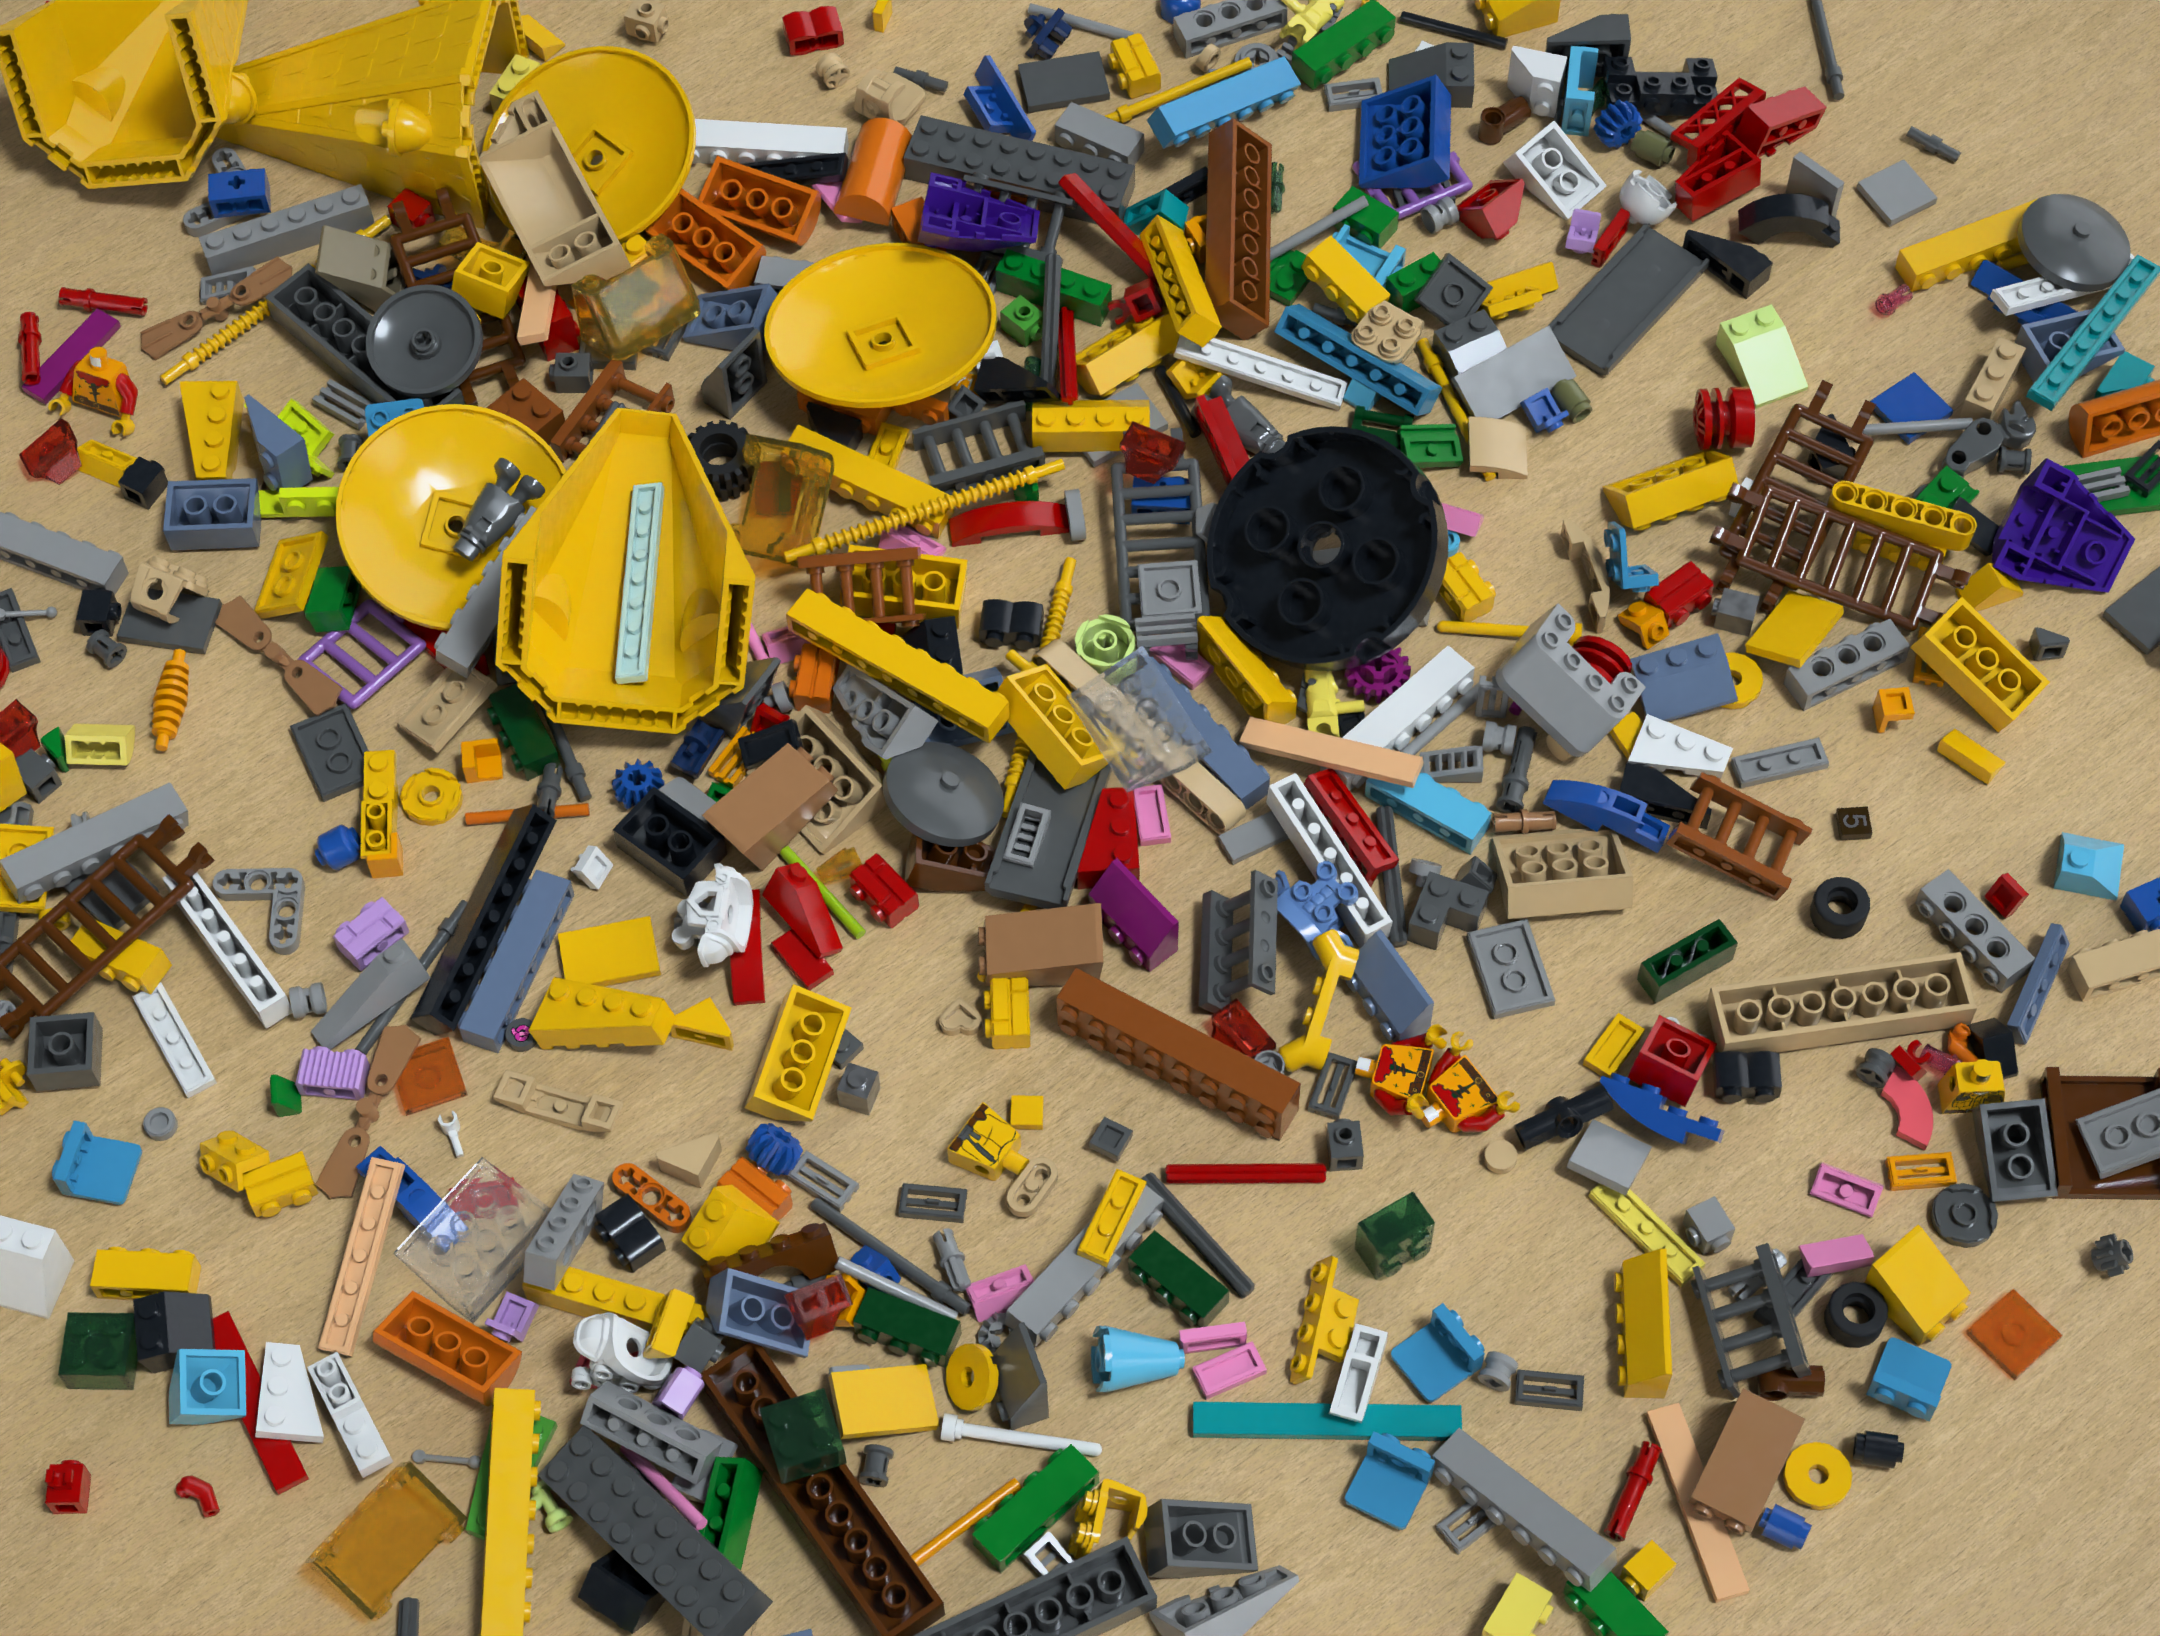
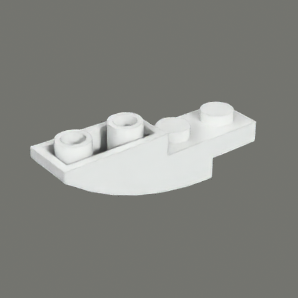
M338 1352L308 1366L307 1368L362 1477L364 1478L393 1463Z

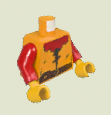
M94 347L82 360H77L68 370L59 389L62 393L59 398L50 401L49 411H54L59 403L62 407L59 416L68 413L71 410L69 397L72 396L73 402L121 417L120 420H115L112 423L111 431L113 434H119L123 430V436L130 435L135 430L134 422L130 419V416L134 415L138 389L130 379L127 367L123 362L108 358L105 348Z
M1435 1024L1427 1030V1033L1390 1044H1383L1378 1060L1359 1056L1355 1075L1372 1079L1370 1096L1374 1098L1375 1102L1388 1115H1414L1417 1119H1422L1425 1114L1420 1107H1428L1430 1105L1423 1096L1433 1060L1434 1049L1430 1048L1433 1045L1438 1049L1445 1048L1447 1042L1440 1036L1446 1035L1448 1032L1441 1025Z
M1458 1031L1451 1037L1452 1048H1447L1437 1061L1427 1082L1428 1091L1426 1099L1430 1105L1422 1110L1425 1115L1421 1120L1427 1128H1431L1443 1121L1452 1133L1459 1131L1486 1132L1505 1117L1506 1111L1510 1113L1517 1112L1520 1109V1103L1514 1101L1507 1106L1508 1099L1513 1097L1514 1093L1503 1091L1497 1096L1466 1055L1460 1056L1461 1051H1469L1473 1047V1040L1468 1039L1465 1045L1460 1047L1459 1039L1463 1036L1464 1032Z

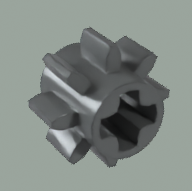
M2113 1233L2102 1236L2099 1241H2095L2096 1247H2093L2091 1250V1258L2098 1271L2107 1270L2109 1277L2124 1274V1270L2130 1268L2128 1264L2133 1262V1250L2127 1240L2121 1239L2117 1241L2116 1234Z

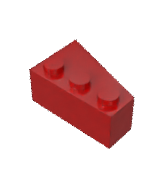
M1805 86L1789 90L1781 95L1771 96L1761 102L1749 104L1742 112L1743 117L1734 136L1758 158L1764 154L1770 157L1776 153L1777 150L1775 148L1785 141L1790 145L1816 129L1827 107Z
M1726 129L1721 134V139L1714 146L1710 145L1708 147L1706 155L1699 162L1695 161L1675 181L1676 208L1693 222L1760 185L1761 159Z
M528 276L525 277L516 299L521 312ZM558 289L555 295L548 340L538 342L548 362L555 359L556 353H571L580 349L577 337L581 336L576 321L573 320V315L564 299L560 297Z
M1133 787L1102 788L1077 871L1078 890L1093 889L1108 866L1116 858L1140 881Z

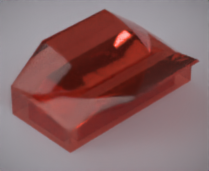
M62 418L19 454L31 477L45 478L58 485L62 484L82 466L77 451V439L69 422Z
M1132 421L1120 442V450L1125 458L1126 473L1155 484L1165 473L1174 470L1186 450V442Z
M17 699L0 712V743L13 752L15 759L26 753L30 748L36 751L41 746L36 730L38 724L36 716Z
M1237 998L1211 1016L1213 1026L1211 1037L1253 1059L1262 1051H1274L1276 1049V1042Z
M841 1274L784 1295L797 1325L801 1327L806 1340L833 1331L840 1313L848 1306L853 1305Z

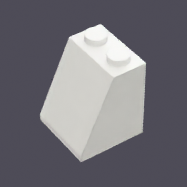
M0 1215V1306L49 1319L74 1263V1259L56 1230Z

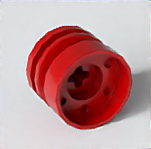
M1749 386L1728 388L1725 401H1723L1719 388H1713L1710 395L1707 388L1697 390L1693 408V428L1700 450L1710 449L1711 441L1714 449H1721L1724 436L1727 437L1728 445L1731 449L1752 447L1755 436V407L1752 390Z
M1581 636L1572 646L1609 683L1619 673H1631L1632 663L1628 655L1617 645L1601 637Z

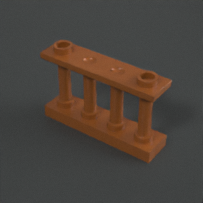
M612 358L551 439V448L563 463L570 454L576 453L580 455L586 445L579 441L585 433H594L599 425L595 421L601 412L607 411L610 404L614 402L611 398L616 391H626L651 403L646 411L670 413L675 404L672 385L666 382L661 391L655 393L627 380L623 362Z
M921 547L797 557L798 569L806 568V573L810 574L811 590L815 593H823L822 573H825L824 567L836 566V572H840L842 606L850 608L854 613L852 571L855 570L854 564L866 563V569L870 570L874 617L862 618L865 621L870 620L874 623L901 621L902 627L920 626L919 620L927 619L926 613H915L912 578L914 559H921ZM896 561V567H900L904 615H885L882 580L884 562Z
M1701 772L1690 787V790L1700 795L1688 823L1680 822L1670 833L1666 844L1777 901L1788 890L1792 881L1782 871L1793 844L1795 843L1800 846L1812 833L1813 829L1805 825L1800 819L1789 817L1721 782L1716 776ZM1710 801L1727 808L1715 839L1699 831ZM1738 815L1755 823L1743 853L1726 844ZM1766 829L1783 837L1771 867L1756 861L1754 858Z

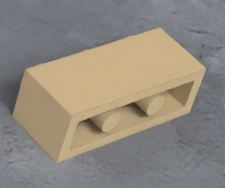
M2002 337L1997 339L1964 401L1959 418L1972 417L1973 421L1979 418L1993 419L2020 368L2026 347Z
M2160 929L2150 932L2142 930L2133 934L2128 939L2121 941L2113 939L2104 943L2102 947L2092 950L2090 948H2083L2075 952L2066 970L2082 1002L2160 978Z

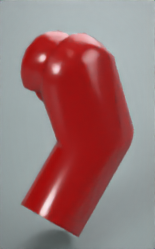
M193 1475L185 1476L177 1483L176 1493L181 1498L192 1496L198 1499L204 1517H212L220 1512L213 1487L210 1483Z

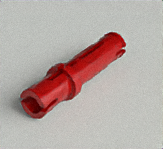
M61 287L59 291V298H63V300L59 299L60 305L83 307L85 311H92L98 308L100 310L145 316L148 305H144L148 303V300L144 297L139 298L95 292L92 288L78 290Z
M24 312L20 316L21 331L18 334V341L22 349V381H25L27 385H36L41 380L39 345L42 342V336L38 330L39 316H36L34 312Z
M1643 1441L1633 1466L1628 1467L1626 1472L1628 1479L1607 1528L1604 1530V1533L1614 1540L1616 1535H1618V1541H1625L1627 1531L1647 1486L1652 1484V1473L1659 1456L1662 1454L1661 1447L1654 1443L1651 1444V1447H1648L1650 1443Z

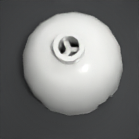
M1634 170L1622 185L1619 195L1622 208L1630 212L1629 222L1632 224L1639 222L1643 225H1656L1663 222L1675 210L1677 203L1671 204L1669 201L1672 198L1671 193L1655 178L1648 175L1645 179L1639 176L1642 171Z

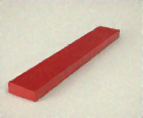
M1076 173L1064 175L1059 180V185L1159 287L1142 241Z
M227 1311L213 1318L216 1350H245L246 1416L242 1420L279 1495L309 1480V1477L291 1440L255 1437L262 1379L231 1314Z

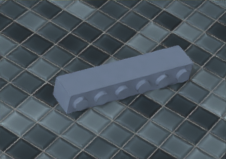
M1152 656L1124 676V692L1160 729L1242 801L1246 810L1268 795L1270 776L1267 770L1262 765L1257 766L1252 761L1247 749L1241 744L1237 745L1231 739L1226 727L1222 724L1218 725L1211 718L1209 710L1192 698L1189 689L1184 684H1179L1172 677L1171 671L1165 664H1159Z
M537 869L532 879H528L522 892L523 898L520 904L515 906L510 916V924L506 932H502L497 942V951L493 958L490 957L484 969L482 982L477 984L471 996V1004L468 1010L463 1012L458 1022V1029L460 1030L463 1042L499 1053L506 1039V1028L515 1020L574 897L571 880Z

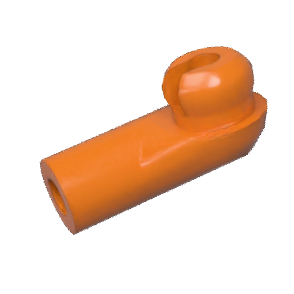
M1958 1023L1954 1028L1950 1029L1948 1033V1052L1958 1062H1976L1980 1059L1968 1049V1036H1970L1971 1031L1963 1023Z

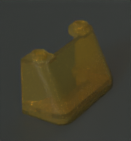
M662 233L646 242L645 252L649 258L609 281L590 274L571 285L581 339L608 359L615 361L625 360L700 315L699 299L674 243Z
M747 434L742 451L746 464L755 467L742 524L732 523L730 525L745 556L798 568L797 560L786 563L783 552L809 544L811 539L819 536L834 472V458L828 452L801 443Z
M410 1461L402 1462L337 1526L306 1559L305 1563L368 1620H372L374 1616L380 1619L392 1607L393 1604L389 1600L396 1588L438 1544L443 1543L445 1540L452 1543L464 1531L465 1528L462 1524L467 1517Z

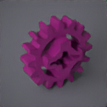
M1399 647L1366 664L1345 669L1344 675L1347 677V686H1354L1355 696L1363 693L1364 701L1367 702L1370 697H1375L1376 703H1380L1381 697L1387 699L1409 680L1411 666H1408V656L1401 657L1402 649Z

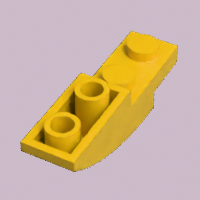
M395 750L364 752L363 801H361V859H367L368 855L391 853V833L397 832L398 819L397 755Z

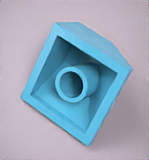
M2062 832L2054 889L2116 901L2119 891L2124 844Z
M177 1350L169 1387V1424L204 1425L246 1416L245 1350Z

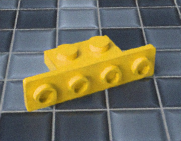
M1545 262L1488 281L1487 283L1493 289L1476 312L1484 309L1492 320L1507 317L1508 312L1515 309L1525 311L1534 308V303L1543 300L1542 294L1559 288L1553 263Z
M1334 1256L1317 1261L1310 1273L1312 1281L1309 1294L1305 1298L1303 1305L1305 1312L1302 1324L1297 1332L1298 1344L1296 1353L1290 1363L1291 1375L1289 1382L1295 1385L1312 1378L1317 1354L1340 1363L1344 1361L1346 1352L1349 1349L1359 1299L1332 1287L1338 1258Z

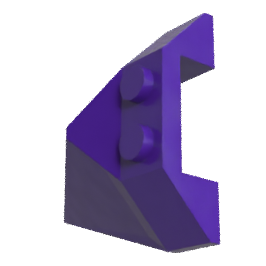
M933 172L930 173L917 242L924 243L932 248L942 247L966 252H979L1036 243L1040 211L1008 198L1005 202L990 197L991 191L982 189L981 193L967 188V182L961 179Z
M2045 458L2020 485L1994 537L1992 565L1997 570L2016 580L2109 593L2135 538L2111 512H2108L2097 501L2098 498L2083 486L2074 472Z

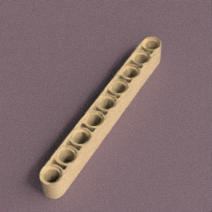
M1054 639L1032 656V662L1037 666L1047 664L1087 712L1144 760L1145 765L1143 768L1213 831L1224 834L1245 817V806L1236 795L1063 641Z

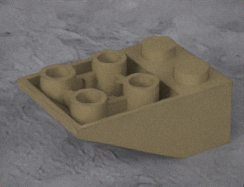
M322 226L315 269L317 275L375 312L388 298L405 289V282L390 243L334 227Z

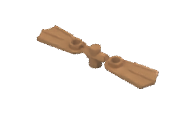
M277 256L237 283L232 288L230 296L227 295L219 300L217 297H210L206 302L207 307L199 310V313L187 311L141 331V350L149 354L154 360L159 359L199 332L203 326V320L214 317L217 321H224L229 315L227 309L234 303L238 306H246L266 297L292 276V266ZM246 289L245 294L238 295L241 290ZM192 318L193 322L186 325V321Z
M238 596L222 605L215 623L252 650H263L270 660L281 666L285 670V680L316 716L336 706L338 696L343 688L304 660L294 661L281 646L273 641L271 642V630L242 596ZM264 635L263 640L257 643L258 637ZM302 670V675L296 678L297 672Z
M407 1025L385 1026L367 1078V1085L373 1093L370 1092L368 1098H362L357 1102L356 1110L360 1116L355 1127L344 1132L315 1183L330 1199L353 1197L360 1176L356 1166L365 1159L370 1144L369 1134L365 1130L368 1131L371 1123L379 1119L378 1106L383 1097L381 1095L389 1093L395 1087L421 1041L420 1036L412 1032ZM381 1078H388L385 1085L378 1086V1081ZM361 1138L358 1146H351L354 1139Z

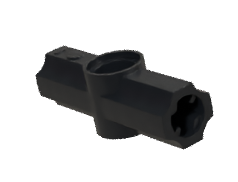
M1601 1084L1571 1099L1564 1096L1551 1099L1546 1104L1543 1112L1514 1125V1129L1521 1145L1526 1151L1558 1135L1562 1138L1574 1137L1582 1130L1583 1123L1611 1111L1614 1107L1607 1090Z

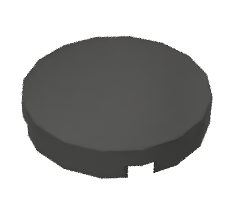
M1960 1183L1950 1185L1939 1193L1932 1204L1930 1217L1933 1228L1943 1240L1954 1246L1968 1248L1979 1246L1990 1238L1997 1226L1998 1212L1995 1202H1991V1198H1988L1982 1189L1974 1185Z

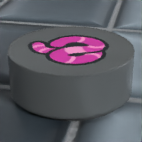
M519 1018L507 1026L505 1035L512 1049L523 1052L532 1049L536 1045V1040L528 1031L532 1024L531 1020Z

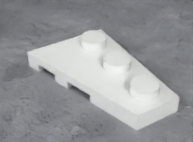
M1647 714L1627 763L1644 764L1662 772L1665 769L1682 770L1684 774L1699 776L1703 772L1707 775L1721 778L1733 748Z
M266 1342L255 1437L323 1443L324 1435L300 1345Z

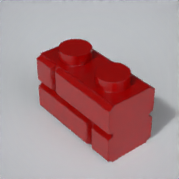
M1689 561L1659 582V586H1654L1650 591L1645 592L1643 601L1663 610L1668 628L1674 624L1679 626L1688 619L1690 612L1696 608L1702 610L1711 602L1714 584L1705 573H1701V570L1692 561Z
M877 853L866 860L863 865L861 864L849 875L851 885L849 890L858 902L861 903L864 900L870 906L869 911L879 923L884 921L890 928H893L903 921L904 917H908L919 907L918 894Z

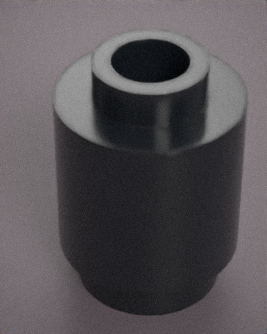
M1867 1430L1864 1433L1856 1432L1853 1460H1860L1861 1464L1892 1469L1895 1468L1896 1462L1902 1463L1904 1443L1898 1442V1435Z

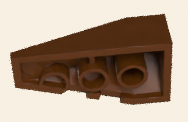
M912 833L906 857L905 882L909 886L932 891H985V881L996 849L983 842L964 847L942 846L926 841Z

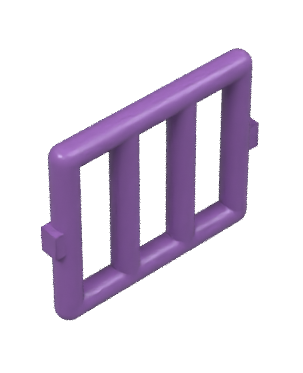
M1453 151L1450 153V172L1457 180V184L1444 188L1441 183L1432 185L1430 189L1433 193L1420 199L1412 188H1400L1408 204L1394 209L1380 188H1365V193L1399 212V220L1421 211V208L1429 204L1435 205L1439 199L1445 196L1452 197L1472 189L1473 184L1459 165L1460 158ZM1359 161L1353 163L1352 168L1359 177Z
M367 599L355 609L349 630L328 632L297 660H304L341 686L313 663L316 658L326 651L364 681L366 685L354 695L341 686L343 690L338 696V699L348 707L356 709L426 648V642L403 624L405 622L404 619L397 615L392 616L376 602ZM370 613L411 646L397 656L357 625V623ZM348 632L389 665L375 676L336 645L335 642Z

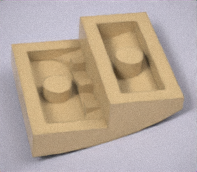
M1469 416V472H1498V479H1527L1526 427L1501 419Z

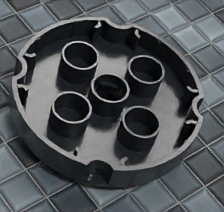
M1329 426L1302 430L1288 435L1285 445L1275 453L1259 451L1237 472L1225 489L1214 512L1207 541V569L1211 589L1222 595L1227 608L1223 616L1231 627L1253 647L1273 659L1291 667L1304 670L1338 671L1357 667L1373 661L1394 649L1418 627L1430 610L1440 590L1446 571L1449 541L1446 517L1439 496L1427 476L1411 459L1389 442L1371 433L1348 427ZM1334 533L1341 541L1340 551L1331 562L1319 565L1313 558L1314 546L1320 538H1326Z

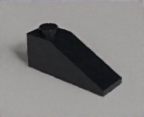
M1688 230L1685 233L1683 248L1703 261L1708 258L1710 263L1707 270L1745 299L1750 297L1769 280L1773 262L1765 254L1758 252L1752 246L1693 230Z
M1004 357L982 359L973 390L987 404H1003L1024 400L1025 403L1061 401V394L1049 382Z
M1626 763L1620 792L1647 803L1645 813L1655 818L1676 823H1688L1698 800L1696 797L1657 769L1649 768L1640 763ZM1707 808L1699 828L1707 830L1712 811L1711 808Z

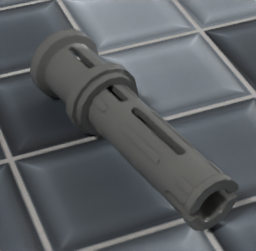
M1523 726L1518 729L1508 774L1502 778L1501 785L1503 791L1496 803L1497 809L1502 813L1519 812L1520 809H1524L1522 800L1524 793L1529 788L1527 772L1537 738V732H1535L1534 728Z

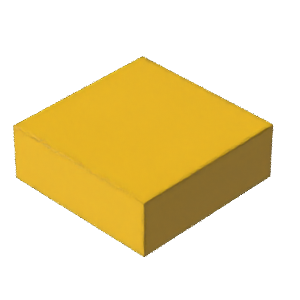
M877 0L872 11L875 31L884 33L893 13L892 0Z
M1011 1095L1010 1125L1014 1129L1043 1130L1044 1097Z

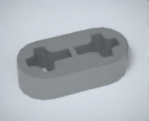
M1079 489L1065 490L1064 499L1071 541L1086 539V528Z

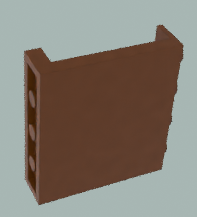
M2046 1067L2040 1079L2041 1098H2045L2058 1196L2053 1197V1199L2160 1200V1158L2100 1179L2075 1121L2078 1118L2159 1089L2160 1068L2157 1069L2154 1077L2060 1076L2059 1067Z

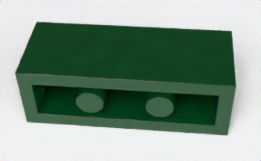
M517 683L490 694L488 699L491 707L486 710L493 726L499 724L502 730L498 732L504 748L510 747L513 752L510 759L516 772L522 771L526 780L529 781L543 775V769L546 764L556 763V769L560 765L557 750L531 699L517 687Z
M1719 918L1641 962L1637 980L1656 1004L1732 961L1738 942Z
M1155 1230L1128 1257L1129 1274L1133 1280L1142 1286L1145 1284L1155 1291L1154 1295L1161 1303L1166 1306L1171 1304L1179 1311L1181 1318L1191 1326L1196 1324L1199 1328L1207 1327L1229 1303L1230 1290Z
M870 1287L853 1321L855 1334L862 1341L869 1344L881 1343L888 1346L889 1350L898 1355H913L918 1357L923 1364L930 1367H937L939 1365L947 1368L950 1356L953 1354L962 1334L961 1322L959 1320Z

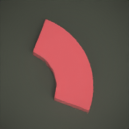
M1896 1065L1882 1090L1881 1096L1888 1100L1897 1112L1899 1126L1896 1136L1926 1150L1933 1130V1112L1930 1101L1921 1085L1905 1070Z

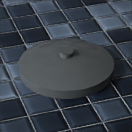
M2070 194L2047 195L2034 201L2020 219L2017 236L2023 255L2039 274L2061 287L2081 292L2106 289L2115 283L2129 264L2131 250L2124 229L2108 211L2088 199Z
M438 285L409 287L388 298L371 319L366 335L367 357L379 379L393 391L414 398L439 396L459 386L475 369L483 347L481 323L471 305L460 294Z
M925 742L922 747L894 756L883 777L884 798L893 816L911 833L934 844L948 847H964L981 842L994 831L1003 813V793L994 774L977 757L953 745L940 742Z

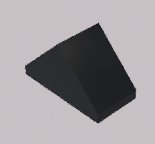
M1996 1018L1967 1025L1971 1031L1968 1040L1974 1054L1979 1059L1999 1061L2003 1079L2017 1076L2018 1066L2013 1031Z

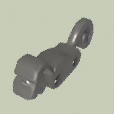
M2017 400L2013 403L2010 411L2003 408L1998 418V423L1987 418H1979L1972 421L1948 449L1940 471L1947 465L1964 478L1966 474L1992 461L2000 446L2012 449L2027 447L2036 432L2034 418L2027 417L2028 414L2020 400ZM1928 484L1919 486L1912 498L1916 499Z

